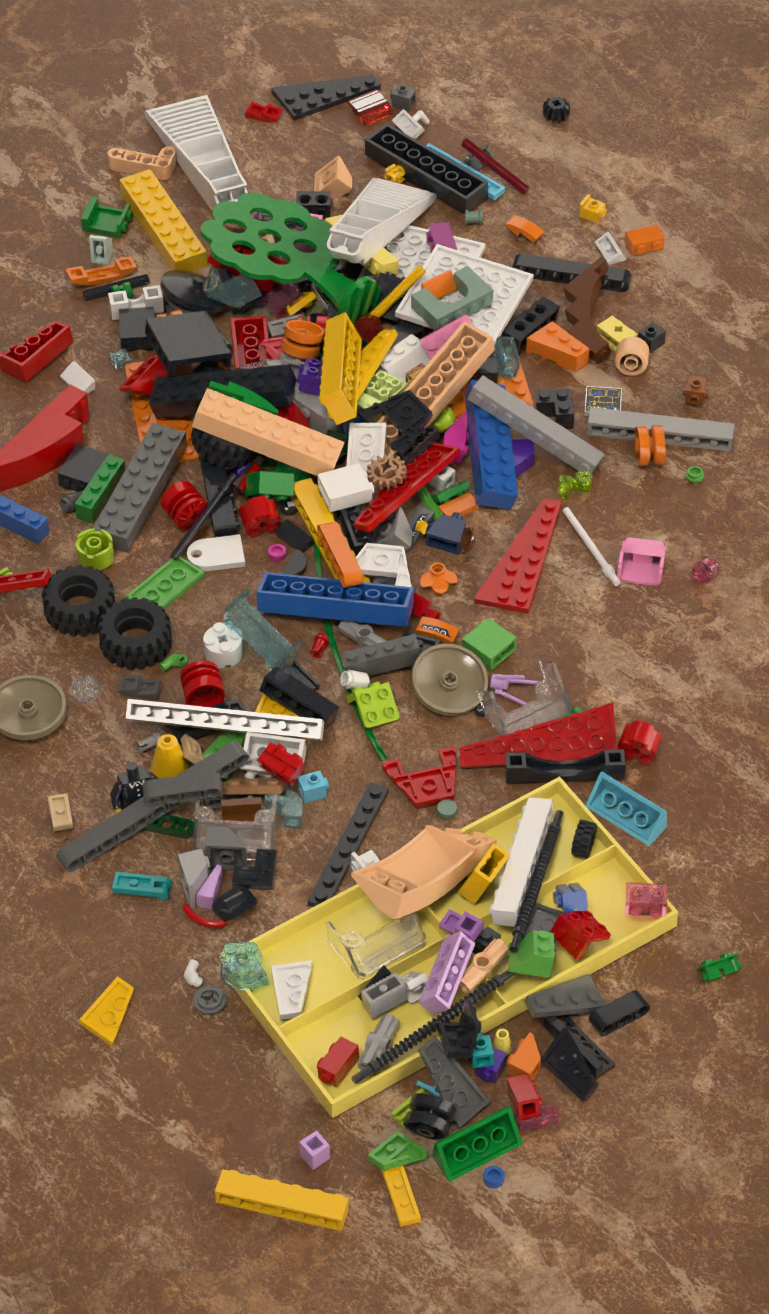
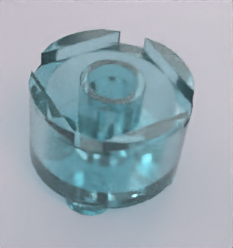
M238 941L227 943L224 946V950L221 953L220 975L222 981L231 985V988L246 990L252 988L258 980L260 981L262 977V953L256 943Z

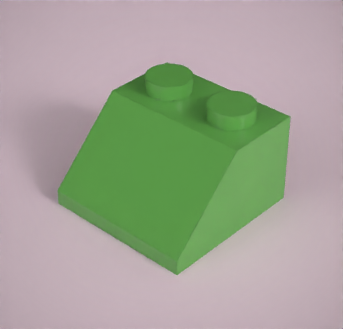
M532 930L525 934V937L521 939L517 952L513 953L510 950L508 952V972L550 978L555 958L554 933Z

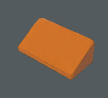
M451 270L421 283V290L424 288L428 289L437 299L457 290Z

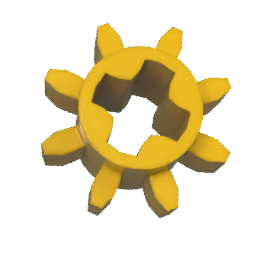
M393 164L385 169L387 172L385 180L399 184L405 180L403 177L405 171L400 165Z

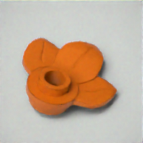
M436 562L431 565L427 573L422 575L420 585L422 588L432 587L436 594L442 595L447 592L449 584H456L458 580L454 572L448 571L444 564Z

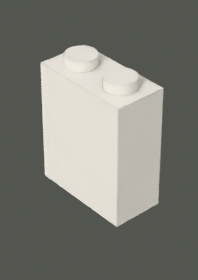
M360 463L318 474V488L330 512L367 503L372 500L374 486L372 482L368 481L367 472L365 469H362Z

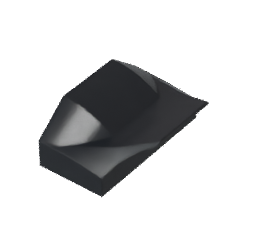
M235 886L219 896L212 905V911L221 920L227 922L257 904V899L246 886Z

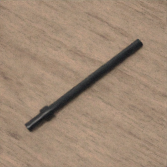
M231 473L225 482L219 485L217 493L171 553L170 557L173 560L179 557L221 498L230 491V486L237 478L236 474Z

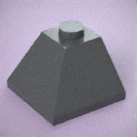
M208 826L205 849L206 856H208L210 862L209 870H214L216 865H221L222 870L233 871L234 865L247 866L246 844L228 827Z

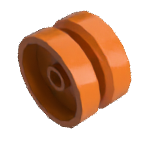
M290 320L286 322L284 330L286 336L282 339L281 349L288 355L297 358H317L321 349L320 342L323 340V328L315 323L304 320Z
M662 425L651 426L650 433L646 426L635 427L634 448L638 466H648L650 457L654 465L665 464L666 448Z

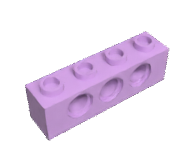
M461 931L444 938L418 1002L432 1015L450 1009L475 946V943Z

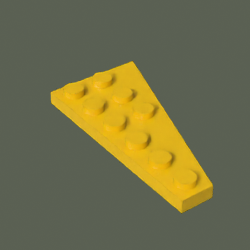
M395 329L382 330L361 351L358 400L398 336Z

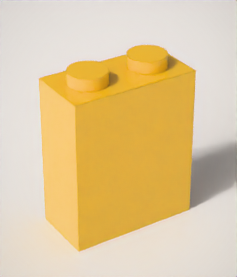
M493 843L458 893L475 904L510 854Z

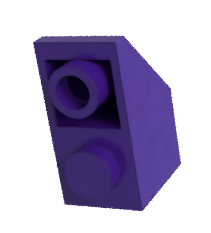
M512 439L516 478L534 465V442L530 439Z

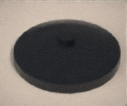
M171 270L163 275L160 282L161 290L169 299L197 312H221L226 308L229 300L228 293L221 285L195 272Z

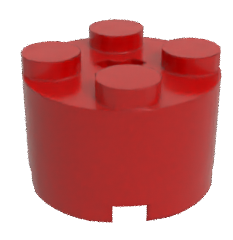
M267 496L254 497L246 501L247 505L244 507L240 506L239 514L245 532L251 538L258 537L260 533L264 532L269 534L275 533L274 531L280 524V517L274 499L271 498L269 500Z
M636 720L632 724L628 722L625 724L620 737L618 750L624 749L625 760H637L642 765L648 766L656 757L662 740L661 732L658 731L657 733L653 730V725L644 721Z

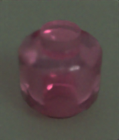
M709 556L700 558L692 567L693 577L703 584L710 583L718 576L720 571L718 562Z

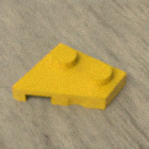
M313 291L298 293L286 302V311L292 316L301 308L310 306L316 295Z

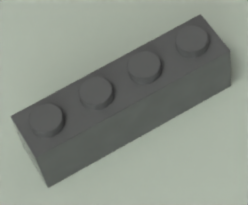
M416 634L341 652L345 671L364 672L368 676L414 665L421 654Z

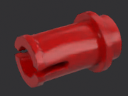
M319 633L314 637V644L309 652L312 657H321L324 647L329 642L327 635Z

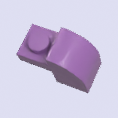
M451 909L448 910L438 925L439 929L450 935L461 931L473 942L484 928L483 921L466 911L463 915H460Z

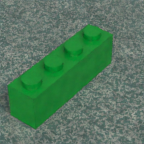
M107 455L75 502L76 519L91 524L95 522L126 470L124 459Z

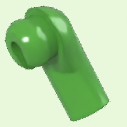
M172 654L159 664V668L165 672L170 667L185 666L188 660L187 656L184 654Z

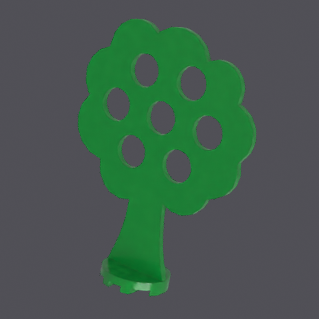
M245 193L238 197L237 202L225 201L218 203L213 207L212 220L203 222L200 227V235L211 244L209 251L216 261L234 267L243 275L254 279H272L288 284L296 283L304 276L321 289L338 308L337 315L346 312L353 325L356 321L361 323L366 318L370 306L374 308L378 302L381 287L377 285L374 279L364 276L357 281H353L333 269L338 265L339 259L333 258L327 247L332 226L321 219L311 217L307 209L295 202L274 200L260 193ZM250 213H265L272 220L267 222L258 221ZM297 222L303 225L306 230L294 231L285 226L284 223ZM224 224H237L243 227L245 232H230L224 227ZM259 234H273L280 239V242H266L259 237ZM294 244H308L315 249V252H301L294 247ZM245 245L250 247L254 253L250 255L240 254L233 249V246ZM280 255L285 257L289 263L279 265L270 261L268 256Z

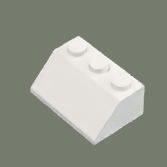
M411 334L389 349L375 373L382 370L408 383L409 386L429 363L430 358L419 339Z
M247 732L243 749L249 755V759L240 769L269 773L259 767L257 760L270 742L275 745L277 743L283 745L291 755L293 753L298 754L302 757L304 763L307 750L305 740Z

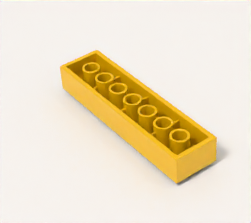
M151 169L119 179L121 196L126 203L131 205V211H133V214L171 270L193 272L208 267L207 251Z
M346 312L326 321L324 355L322 356L323 366H321L322 375L320 376L319 401L323 406L325 405L329 418L333 419L336 425L353 419L357 415L362 339Z

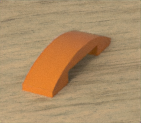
M132 256L115 259L114 265L84 270L82 266L66 269V274L70 282L74 284L100 285L116 281L137 270V266Z

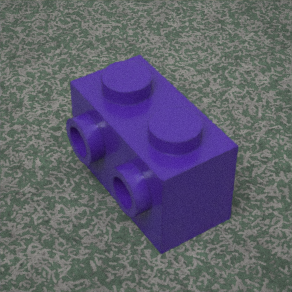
M306 358L305 364H301L296 381L299 383L298 390L319 396L322 362L317 359Z

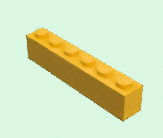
M222 1169L215 1189L216 1203L338 1231L343 1230L349 1210V1198L343 1195H333L319 1189L311 1190L297 1184L289 1185L278 1180H267L257 1175L241 1174L235 1170L228 1171Z

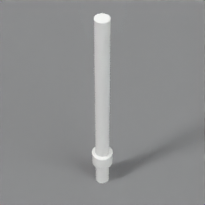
M569 507L564 508L563 513L602 567L603 574L611 580L614 586H618L621 582L616 576L612 565L608 564Z

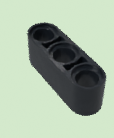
M634 990L591 1013L588 1020L600 1036H606L643 1017L650 1010V1005L638 990Z

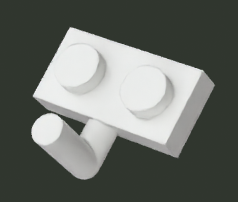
M403 109L392 122L403 133L416 139L425 131L417 121L421 119L425 125H428L430 120L421 110L411 117Z

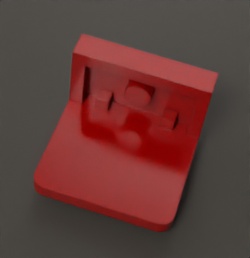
M587 910L560 914L550 933H554V939L576 960L583 957L590 943L608 940L611 937L607 928L600 924L593 917V914Z

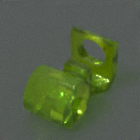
M588 471L577 472L574 479L571 476L561 474L559 476L558 491L564 499L569 498V487L567 485L572 490L576 488L580 492H588L592 488L593 476Z

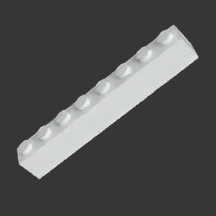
M529 797L527 804L523 806L522 819L518 820V831L513 836V846L509 847L508 853L510 856L508 861L506 860L504 863V874L499 877V889H496L494 893L495 901L490 904L489 914L493 917L494 925L515 927L549 824L553 819L552 799Z

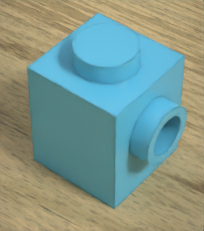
M321 771L298 777V790L304 803L327 797L326 789H329L327 778H323Z

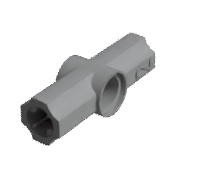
M345 620L341 621L338 626V631L357 642L359 648L386 641L373 633V629L369 625H360L356 621Z
M382 1015L374 1032L369 1033L365 1043V1050L357 1063L359 1069L363 1070L371 1060H375L376 1057L380 1058V1055L385 1054L386 1050L390 1051L392 1038L399 1026V1020L394 1015Z

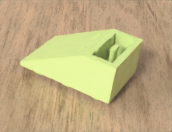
M379 370L373 375L357 401V410L359 408L371 407L375 402H384L389 397L404 392L408 387V383ZM383 414L379 415L370 423H377L383 416Z

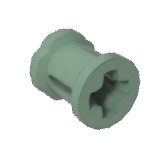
M483 209L479 211L465 210L466 225L469 223L483 225Z

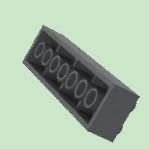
M152 423L93 527L95 531H101L102 529L111 535L114 549L127 553L130 551L187 447L186 432Z

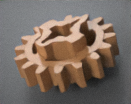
M384 454L383 458L377 456V460L372 459L371 464L367 465L369 482H372L374 487L379 485L380 490L384 487L390 490V486L397 488V483L403 484L402 479H406L407 468L405 461H401L399 456L394 458V454H391L390 457Z

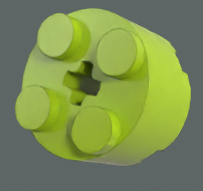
M95 528L84 530L77 536L75 547L79 565L83 567L92 566L94 570L96 568L103 570L113 564V541L107 531L102 529L101 531H95Z

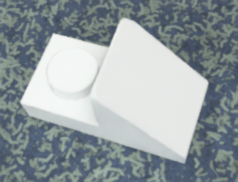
M410 971L401 976V979L407 986V1001L413 1003L420 999L424 990L423 983L427 981L425 973Z

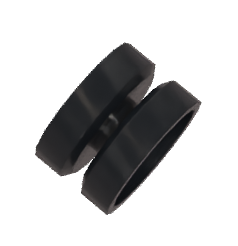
M415 1093L412 1095L409 1104L411 1111L406 1113L403 1122L404 1127L416 1135L431 1140L440 1141L448 1137L451 1131L449 1123L454 1121L457 1108L451 1102L438 1096L425 1093Z

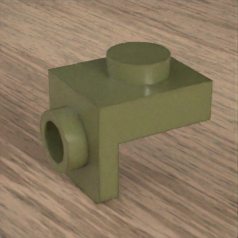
M314 299L313 303L305 311L299 310L297 313L303 316L304 321H307L309 314L321 313L325 315L327 309L319 300Z

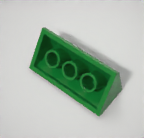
M507 1106L434 1143L432 1157L449 1182L523 1144L511 1107Z

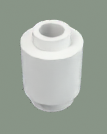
M347 670L342 672L340 684L350 690L361 686L365 689L368 688L370 679L367 673Z

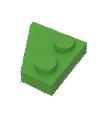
M396 1131L368 1154V1161L381 1170L386 1171L426 1159L428 1151L399 1131Z

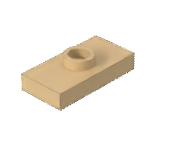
M184 734L181 738L184 758L196 764L203 760L201 745L192 737Z
M68 794L48 796L53 831L72 829L73 822Z

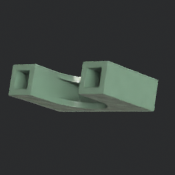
M469 266L454 272L457 290L465 296L463 300L456 303L442 302L426 288L411 295V308L435 331L464 314L468 316L493 303L494 290Z

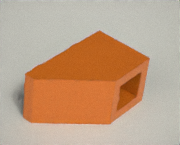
M529 1032L525 1039L522 1038L520 1040L517 1051L514 1054H510L506 1064L508 1065V1075L515 1077L528 1074L531 1082L540 1071L541 1058L534 1035Z

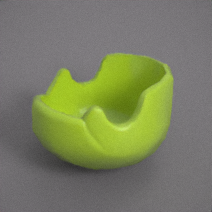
M447 407L448 410L444 409L430 425L437 426L439 433H445L455 423V413L449 407Z

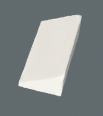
M609 232L595 241V244L609 265L627 259Z
M75 361L60 375V378L68 385L71 384L86 393L95 390V380Z

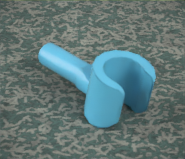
M419 1080L417 1081V1086L441 1098L436 1086L433 1087Z

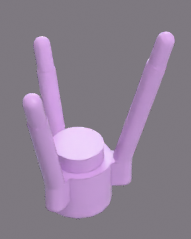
M493 674L490 687L495 690V694L502 695L518 704L526 706V702L503 692V690H507L509 683L538 685L539 682L522 680L525 678L524 675Z

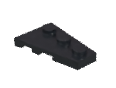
M563 1027L542 1055L541 1063L582 1101H587L597 1088L598 1083L568 1028Z

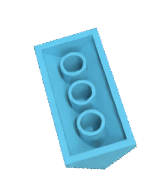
M600 772L585 806L650 846L668 826L667 811L604 772Z

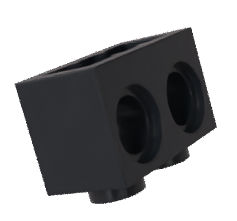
M297 191L296 203L302 205L311 214L329 218L331 191Z

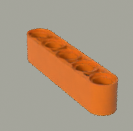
M335 521L317 525L318 538L343 588L362 585V571L338 523Z

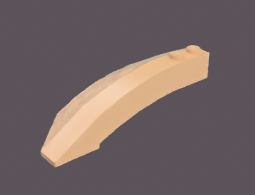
M426 825L422 832L401 849L375 864L353 871L351 876L381 912L387 914L389 918L399 919L432 904L454 888L477 866L492 844L497 843V840L481 832L473 831L472 835L462 834L460 829L445 827V831H442L434 826Z

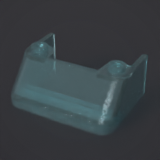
M210 267L203 288L207 297L233 308H241L247 302L262 296L252 278L241 274L233 276L232 279L222 283L218 275V270L220 269Z
M246 588L225 608L223 616L225 621L223 623L228 629H233L265 660L264 663L270 670L276 666L282 668L298 655L302 642L298 640L292 646L247 602L249 590Z

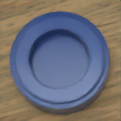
M490 1166L484 1170L483 1182L487 1187L495 1189L503 1185L505 1173L500 1167Z

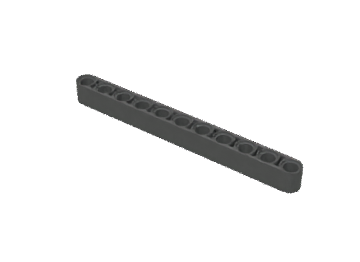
M232 741L177 776L217 772L222 779L243 766L248 761L249 755L237 741ZM142 797L62 847L57 852L56 857L68 872L76 871L184 802L147 806Z

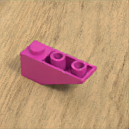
M466 411L445 432L441 443L460 448L461 454L454 460V462L461 463L463 456H466L468 451V445H465L469 439V434L466 432L468 430Z

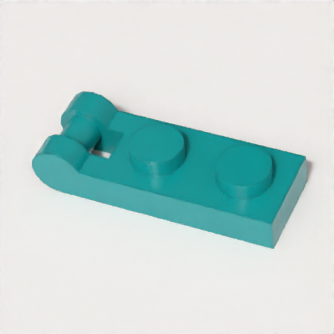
M116 872L112 892L157 897L160 900H167L170 893L168 889L171 887L172 880L162 876Z

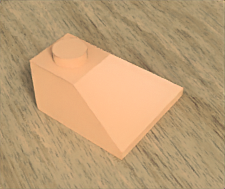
M340 156L335 157L315 173L314 191H331V198H341L352 189V176Z

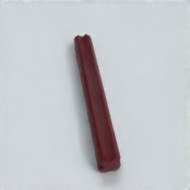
M468 138L462 141L461 146L520 193L525 194L528 191L529 186L476 144Z

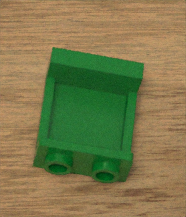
M91 196L81 217L82 231L121 238L123 233L127 231L128 222L133 217L131 205L127 203L124 210L102 206L98 203V197Z

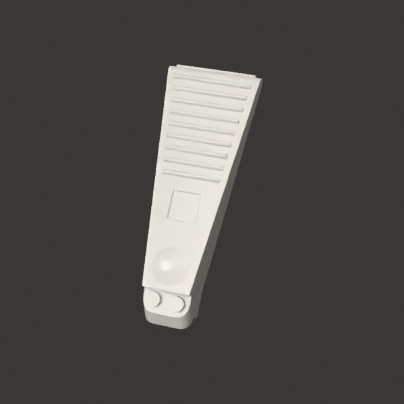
M207 95L144 111L147 121L165 146L175 148L177 163L212 211L213 207L218 203L225 201L237 202L239 196L248 193L246 189L247 183L238 169Z
M372 178L338 222L330 228L331 234L327 241L330 255L336 259L349 260L351 263L365 264L435 202L436 194L403 184Z

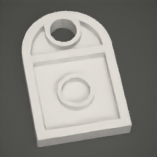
M239 534L197 540L189 546L187 560L202 571L245 567L241 536ZM196 554L201 555V556L198 557V558L192 557L193 555H196Z

